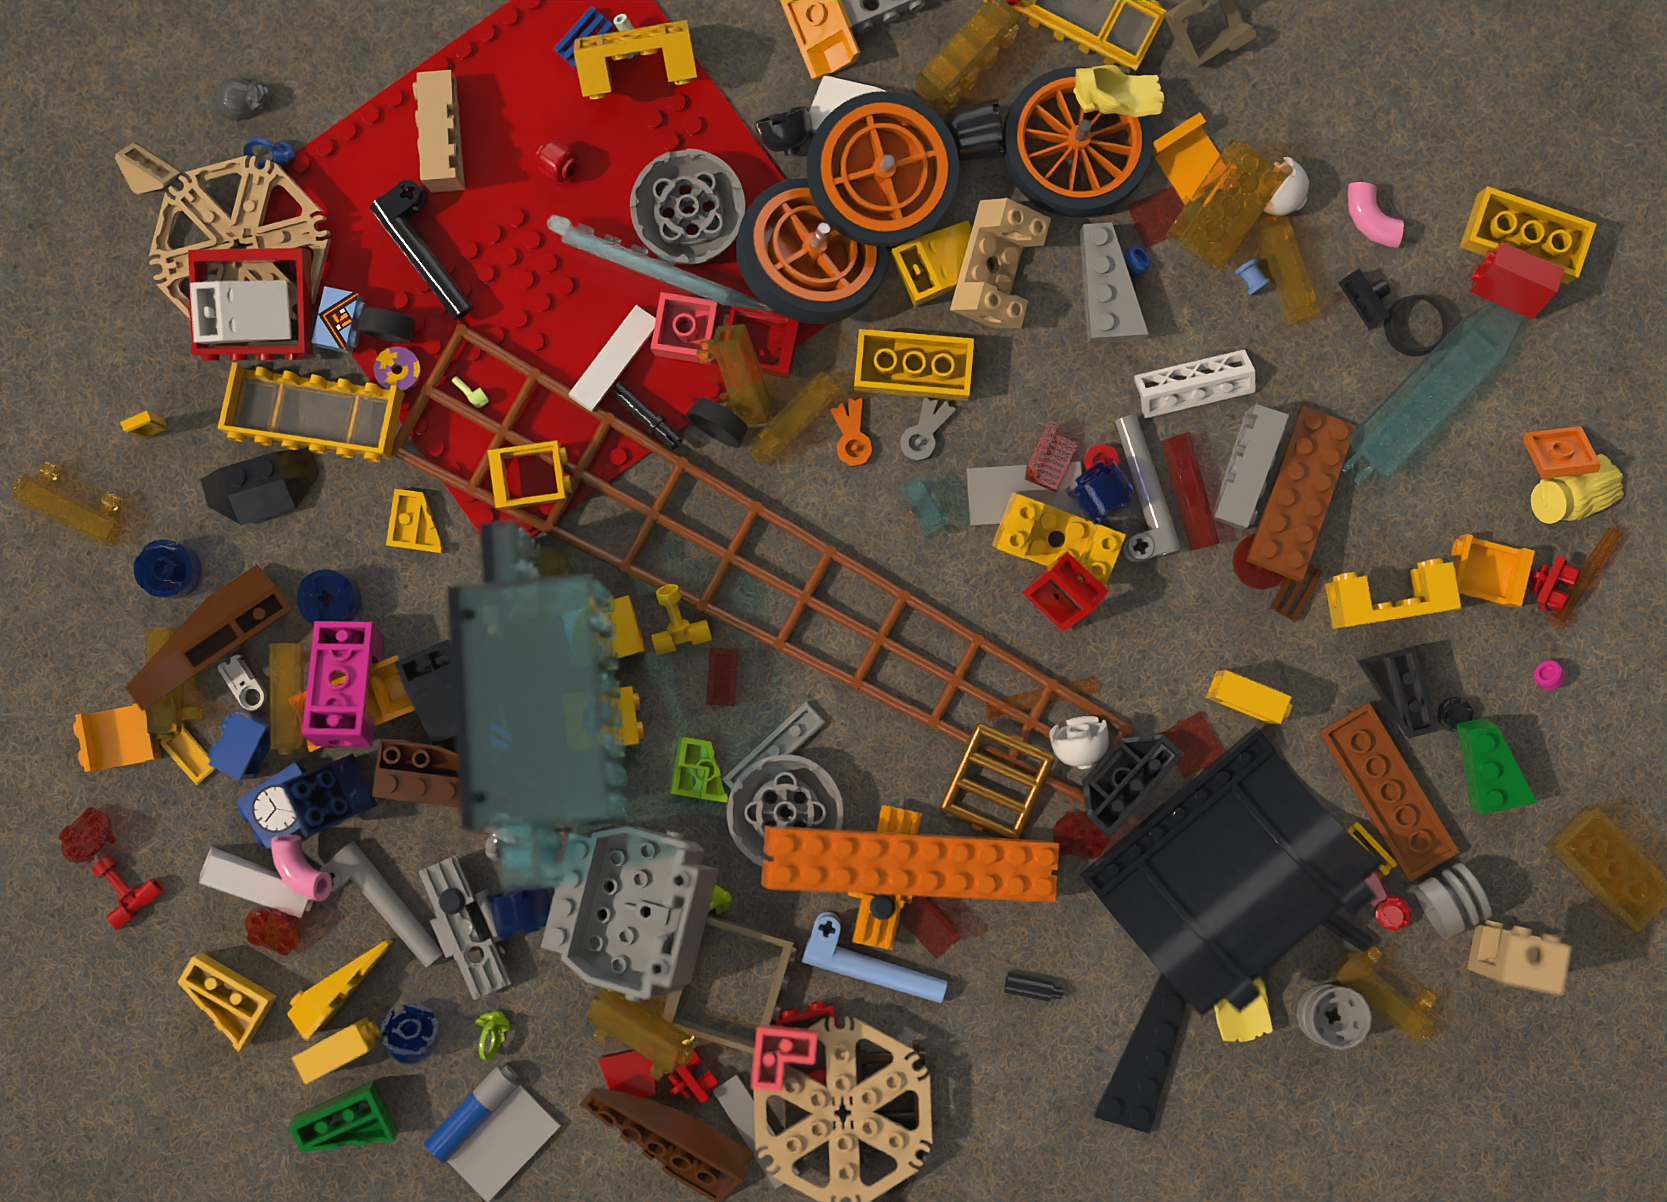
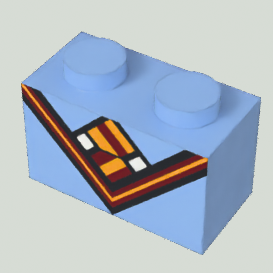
M324 286L312 343L320 348L352 354L353 347L356 348L360 339V332L357 331L361 310L366 308L364 298L358 293Z

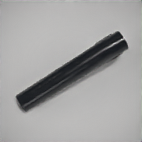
M402 180L387 193L374 200L369 208L455 321H458L467 316L473 310V306L409 219L426 205L427 194L425 190L413 180ZM410 191H413L412 194L414 197L410 200L408 193Z

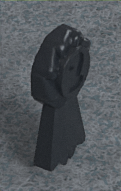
M1449 697L1439 705L1437 720L1445 730L1458 732L1457 724L1472 721L1474 710L1464 698Z

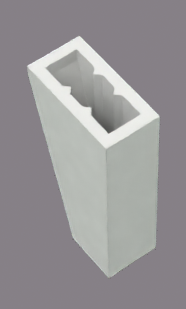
M212 846L200 873L199 883L300 918L304 910L309 912L314 901L295 893L282 880L278 872Z

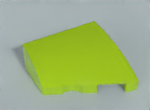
M679 737L670 794L727 803L728 796L723 788L720 778L721 773L716 765L711 741ZM692 775H693L694 778H695V785H694V787H693V777H692Z

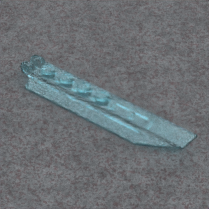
M551 215L547 220L549 230L562 235L561 242L722 305L773 311L760 299L675 267V260L660 254L658 259L647 256L649 250L634 244H632L631 249L620 245L622 240L605 234L603 239L593 235L595 229L580 223L575 228L570 219L560 217L559 215Z
M1490 302L1463 318L1347 438L1355 453L1344 463L1342 470L1346 473L1362 458L1368 466L1355 476L1354 481L1358 485L1373 470L1390 478L1507 357L1526 317L1494 302Z

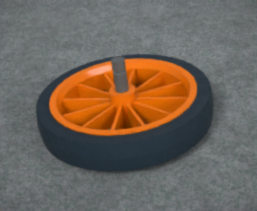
M1090 67L1059 68L1034 79L1021 91L1013 102L1003 127L1002 148L1005 151L1003 156L1004 162L1016 187L1025 197L1042 209L1067 217L1094 216L1109 211L1121 204L1142 182L1150 164L1153 150V131L1149 115L1131 117L1118 114L1122 120L1121 123L1091 133L1090 130L1102 117L1103 113L1099 112L1090 123L1088 120H1083L1084 112L1080 106L1078 124L1074 125L1063 94H1074L1076 69ZM1055 97L1067 127L1040 107V105ZM1032 113H1034L1059 134L1026 128L1027 121ZM1126 129L1129 146L1096 141V139ZM1025 137L1060 144L1028 155ZM1096 150L1128 155L1123 171L1119 170ZM1061 151L1064 154L1045 177L1032 164L1033 161ZM1088 157L1115 177V179L1107 185L1100 187ZM1066 158L1072 160L1068 189L1061 188L1048 181ZM1077 160H1081L1093 190L1073 191Z

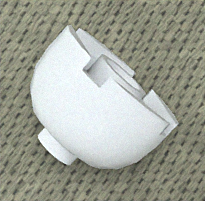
M1284 157L1283 159L1286 162L1281 165L1276 161L1265 171L1256 185V188L1262 187L1257 197L1252 196L1253 204L1274 216H1283L1295 210H1300L1307 201L1309 190L1307 174L1296 161L1289 157Z
M1095 716L1072 718L1066 720L1067 726L1059 729L1057 724L1050 730V740L1055 755L1063 763L1074 767L1077 766L1079 769L1092 767L1095 762L1104 756L1109 746L1106 721L1103 720L1102 723H1099L1098 717Z

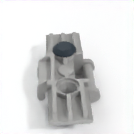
M457 855L419 871L435 909L436 918L430 920L445 957L448 958L453 955L455 961L457 960L473 1000L511 984L510 977L495 945V942L508 936L506 931H502L487 897L489 894L488 889L473 894ZM477 900L492 935L491 938L486 940L483 939L481 933L478 934L469 913L471 912L469 903ZM479 946L483 949L484 958L481 962H473L469 958L468 953L471 947Z

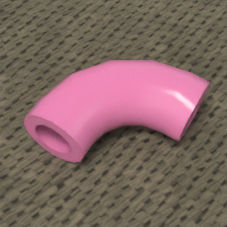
M1365 182L1350 183L1348 186V209L1356 228L1370 241L1387 247L1398 248L1403 236V220L1388 217L1380 211L1376 200V185Z
M288 834L271 838L274 864L282 880L295 893L314 901H324L331 892L332 879L328 873L315 870L307 863L302 851L301 837Z

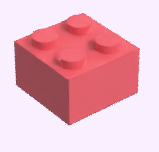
M661 292L651 350L654 355L711 364L720 314L718 301Z

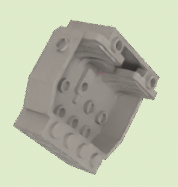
M621 827L595 832L592 835L570 833L541 948L562 953L561 960L587 983L625 993V998L628 1000L642 1002L643 999L669 994L671 987L691 983L719 869L702 865L705 850L697 842L683 839L684 834L667 830L666 834L641 827ZM610 881L614 883V890L612 892L607 888ZM646 906L651 909L649 917L644 915V908ZM603 909L607 912V918L605 920H603L600 916V913Z

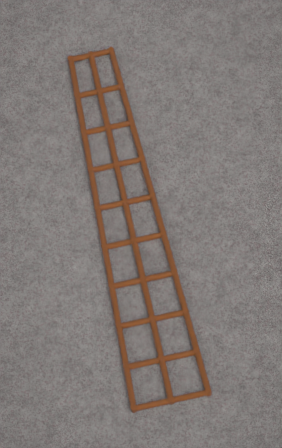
M463 324L456 326L453 336L426 384L422 387L421 393L394 439L392 456L495 507L494 494L480 487L490 469L488 450L501 449L505 440L516 446L536 444L511 429L537 383L601 420V423L577 466L569 461L568 464L563 465L564 472L571 475L572 493H567L568 501L555 503L547 520L522 508L501 511L656 589L671 583L634 565V562L655 524L662 525L722 558L701 597L699 598L679 588L681 594L680 601L966 745L971 734L942 720L958 689L1023 724L1018 735L1024 737L1023 741L1025 742L1029 740L1033 730L1050 739L1052 727L1041 722L1039 719L1054 693L1089 714L1098 717L1099 720H1105L1106 724L1118 730L1108 751L1119 739L1128 738L1133 730L1129 723L675 451H671L665 445L600 406H597L593 413L569 397L570 388ZM464 339L527 376L502 424L436 389ZM430 398L496 434L470 481L403 449ZM611 427L675 465L652 507L587 472ZM552 452L534 455L554 466ZM685 471L749 509L728 548L662 513ZM581 481L646 517L623 559L556 526ZM758 516L823 553L803 590L738 555ZM832 560L896 597L879 631L872 629L813 596ZM731 565L742 569L797 600L778 636L711 604ZM906 604L970 642L954 673L888 637ZM807 606L872 641L854 675L787 642ZM882 647L948 683L931 714L864 681ZM980 648L1044 686L1030 714L1021 711L964 679ZM981 740L977 749L1004 764L1034 777L1039 769L1019 759L1021 752L1012 748L1007 753ZM1051 774L1048 775L1045 785L1085 804L1083 790Z

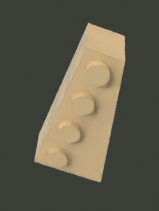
M451 70L417 73V82H413V92L415 100H418V110L415 112V118L419 128L418 151L420 155L421 182L431 193L465 190L456 77Z

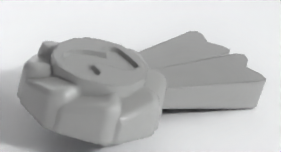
M925 397L918 425L907 428L901 436L900 446L904 455L915 461L929 457L936 444L933 433L955 412L956 408L949 407L948 402L944 401L938 411L933 414L937 400L930 401Z

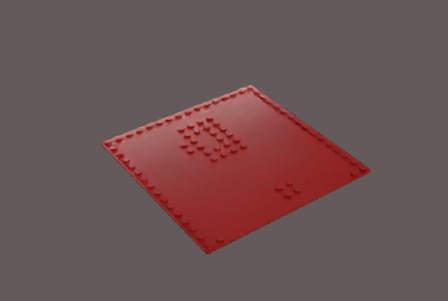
M510 0L294 153L295 158L293 161L281 167L324 211L314 215L325 216L327 219L318 224V231L327 230L331 234L326 238H319V241L331 239L315 300L317 308H320L324 286L358 293L364 298L366 308H378L400 313L416 321L411 343L389 342L360 333L358 346L356 348L353 347L351 354L371 383L384 389L376 380L374 373L375 360L379 354L387 348L397 346L407 348L414 353L420 363L421 375L416 386L405 392L398 419L401 425H403L421 393L422 387L426 384L448 345L457 325H465L572 390L635 305L656 318L661 292L718 301L720 314L711 364L655 356L651 350L652 333L614 385L619 381L624 382L658 415L662 414L666 417V422L679 432L691 424L686 417V413L698 398L703 397L720 403L760 374L724 367L720 361L721 357H717L719 341L725 340L727 331L723 329L724 316L726 312H731L732 304L775 312L758 299L745 282L737 260V238L725 252L703 263L678 264L667 261L649 250L639 238L631 218L630 199L636 179L651 161L667 152L672 153L686 149H697L711 153L723 160L734 171L743 189L745 213L763 191L786 180L695 56L697 77L692 78L690 83L680 85L675 84V81L668 82L662 48H657L656 53L649 55H640L639 52L638 55L635 54L631 59L612 60L611 56L607 58L612 78V90L607 93L606 97L590 99V96L583 97L578 70L563 59L554 49L591 6L613 24L614 28L610 33L619 32L613 20L620 14L627 16L634 29L670 23L654 0ZM592 18L589 21V23L581 30V32L574 38V40L566 47V49L564 50L565 52L571 47L575 39H578L579 36L587 29V27L595 20V18ZM600 24L590 36H595L603 28V25ZM451 70L456 77L465 190L431 193L422 184L420 179L419 128L415 118V112L418 110V100H415L413 82H417V73ZM557 140L575 150L579 161V169L576 175L571 180L557 183L539 173L536 167L535 156L541 145ZM402 180H413L425 190L427 194L426 205L409 219L473 306V310L458 321H455L369 208L374 200L387 193ZM278 185L272 189L262 226L301 216L302 206L283 186ZM690 186L680 187L679 193L681 195L690 194ZM410 191L408 193L410 200L414 197L412 194L413 191ZM707 201L703 204L702 208L705 212H710L715 208L713 202ZM692 207L684 209L685 214L694 212ZM671 208L663 211L664 218L672 219L675 215V211ZM694 224L689 225L686 228L687 234H697L698 227ZM303 247L304 249H307V250H310V251H311V266H312V262H313V258H314V252H313V250H312L310 247ZM297 262L286 263L297 278ZM740 320L732 357L773 365L780 358L786 328ZM801 322L797 347L828 324ZM464 339L436 389L502 424L527 376ZM395 366L392 372L394 374H400L403 368L401 366ZM457 376L472 392L481 388L489 402L480 408H476L464 392L452 382V379ZM537 383L511 430L536 444L558 441L561 448L566 447L568 461L577 466L601 420ZM614 385L611 387V389L613 388L615 391L618 390L614 387ZM610 389L598 406L663 444V441L656 435L648 433L647 427L609 394ZM430 398L410 437L427 461L470 481L496 434ZM611 427L587 472L608 483L652 451ZM505 440L501 448L515 447L516 445ZM534 455L504 459L510 500L558 493L555 467ZM489 469L480 487L494 494L491 471ZM581 481L562 515L597 490ZM443 482L479 533V524L492 523L514 543L515 550L541 531ZM555 503L520 508L547 520Z

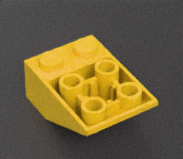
M969 221L923 235L892 249L891 258L914 307L956 289L972 231ZM987 261V268L989 269L990 272H992V270H991V268H990V266H989V263H988V261Z

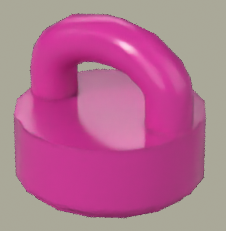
M1553 660L1542 662L1534 671L1535 681L1545 691L1558 688L1565 680L1566 674L1564 669L1558 662Z

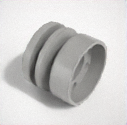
M1462 863L1453 865L1451 871L1447 869L1442 871L1441 877L1444 886L1436 878L1431 877L1414 888L1417 899L1427 918L1445 940H1449L1465 930L1463 918L1474 926L1479 923V918L1486 920L1492 915L1490 904L1482 886Z
M1325 983L1313 986L1302 995L1297 1006L1296 1016L1298 1024L1305 1036L1315 1043L1330 1048L1344 1050L1355 1047L1364 1040L1370 1029L1371 1015L1368 1004L1360 994L1349 988ZM1326 1011L1334 1014L1333 1019L1325 1016Z

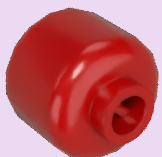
M557 140L541 145L536 152L538 172L557 183L571 180L579 169L576 151Z

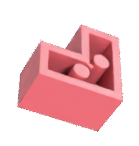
M760 1024L757 1027L751 1088L781 1091L784 1085L786 1061L814 1064L819 1030Z

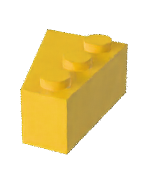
M204 953L191 958L178 981L180 986L201 1010L204 1009L215 1022L214 1025L220 1031L222 1030L232 1041L234 1048L238 1052L249 1046L277 998L275 994Z

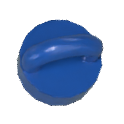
M1132 245L1123 253L1131 278L1139 277L1150 268V258L1141 247Z

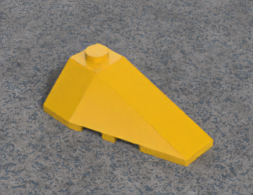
M390 938L383 941L305 992L300 990L289 1003L293 1007L287 1015L303 1038L308 1040L322 1031L394 941Z

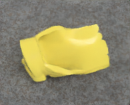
M1116 65L1076 69L1073 92L1076 94V99L1084 113L1098 110L1103 114L1118 113L1131 117H1143L1160 114L1164 109V94L1161 92L1160 84H1158L1159 78L1157 75H1126Z
M1599 454L1597 457L1601 465L1597 473L1541 479L1531 494L1532 510L1540 521L1547 524L1560 520L1572 521L1586 518L1591 514L1608 508L1623 498V484L1621 483L1623 474L1615 465H1612L1608 457Z
M1261 976L1253 983L1261 991L1262 995L1240 1014L1225 998L1214 1007L1217 1025L1223 1041L1236 1042L1238 1039L1240 1042L1254 1040L1256 1036H1262L1264 1032L1268 1034L1273 1031L1266 987Z

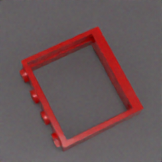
M304 248L188 250L191 355L202 356V361H219V356H230V361H248L247 355H258V360H276V355H286V360H304V355L313 354L310 250ZM297 262L299 345L210 346V344L194 342L190 283L208 282L207 264Z

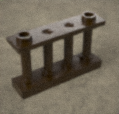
M912 1040L914 1051L908 1053L905 1058L907 1059L913 1053H918L919 1058L913 1062V1069L919 1070L920 1065H925V1047L919 1048L918 1040ZM856 1042V1085L865 1080L862 1079L861 1067H867V1064L892 1063L894 1059L891 1052H867V1049H861L860 1042ZM913 1090L905 1092H914V1110L875 1111L894 1122L915 1121V1129L919 1126V1097ZM851 1120V1128H854L853 1120ZM858 1138L859 1164H864V1156L870 1155V1152H883ZM923 1139L920 1140L921 1142H925L928 1144V1141ZM919 1149L916 1151V1157L923 1160V1154L928 1152Z

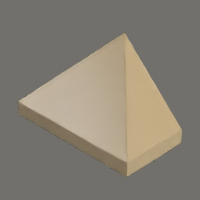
M134 142L115 155V159L131 190L136 194L162 189L180 175L178 170Z

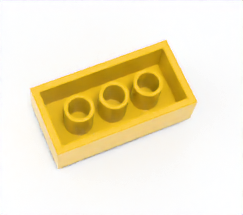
M1487 186L1477 194L1460 248L1485 256L1489 249L1493 251L1500 242H1504L1565 269L1561 282L1569 284L1579 278L1596 223Z
M859 329L854 391L967 401L970 396L974 339Z

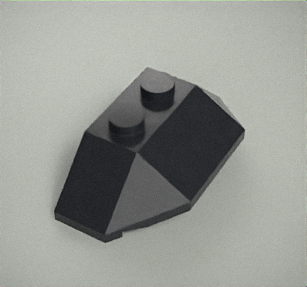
M309 447L299 448V450L276 451L221 467L200 480L208 507L234 522L244 525L297 509L319 474L313 453L309 451Z
M1163 734L1119 739L1082 780L1087 819L1110 838L1168 774L1184 753Z

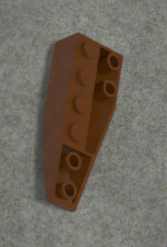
M256 565L208 596L125 686V689L141 711H143L290 613L292 608L276 585Z
M380 739L372 797L460 808L457 753L436 745ZM493 767L495 798H502L498 804L501 809H504L496 810V812L547 818L550 789Z

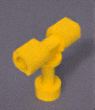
M665 585L656 591L659 604L666 606L671 623L667 626V631L652 635V642L657 656L676 651V645L692 641L693 645L712 640L707 619L691 624L688 620L682 619L677 604L681 599L677 585Z

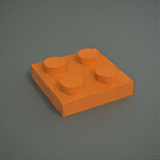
M1581 426L1527 432L1524 434V444L1541 479L1599 472L1601 463Z

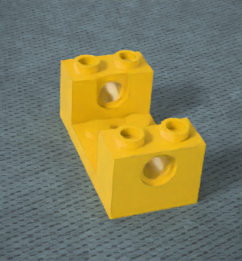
M683 20L575 39L574 55L583 97L590 96V99H600L606 97L608 92H611L612 78L607 57L611 56L612 60H620L629 57L628 53L640 51V55H649L656 53L657 48L663 49L668 82L675 81L677 85L690 83L692 78L697 77L688 21Z
M1012 492L992 546L1001 551L1045 566L1050 565L1068 551L1106 587L1126 535ZM1053 531H1060L1064 537L1063 543L1058 547H1052L1048 542V536Z
M1443 558L1417 563L1418 569L1409 570L1414 598L1395 601L1396 607H1392L1391 602L1372 605L1367 576L1357 577V572L1333 576V582L1325 584L1333 629L1461 608L1453 562L1443 563Z

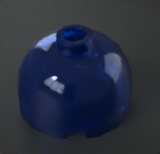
M409 1003L403 1005L402 1009L396 1012L393 1009L386 1015L381 1024L380 1035L383 1048L391 1059L402 1064H416L430 1057L438 1047L440 1028L438 1020L431 1009L421 1004Z

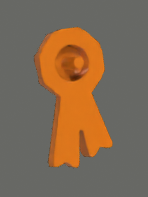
M852 398L848 399L849 416H847L842 403L838 408H831V414L843 433L837 444L838 456L842 462L851 467L865 464L872 453L871 441L860 432L862 398L856 401Z

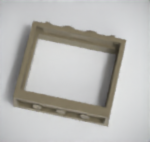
M708 915L707 925L783 947L760 1023L770 1025L771 1020H777L781 1004L776 1003L779 992L785 994L789 981V976L784 975L787 964H794L798 950L793 947L794 940ZM685 985L671 987L660 1026L755 1054L756 1040L754 1041L675 1017Z

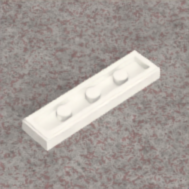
M635 305L569 392V397L593 413L654 332L656 318Z

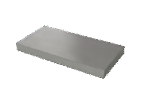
M1081 461L1058 463L1064 466L1063 469L1050 463L1044 464L1061 471V475L1036 464L967 468L970 526L1000 524L1012 492L1084 519ZM1034 468L1039 469L1053 476H1056L1059 479L1057 481L1055 479L1037 473L1033 470ZM1031 474H1034L1053 483H1056V485L1052 486L1030 476Z

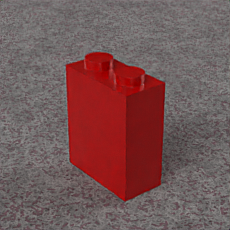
M1500 242L1493 251L1490 249L1487 251L1481 265L1477 264L1474 267L1470 276V280L1473 281L1470 292L1533 319L1558 292L1565 269L1504 242Z

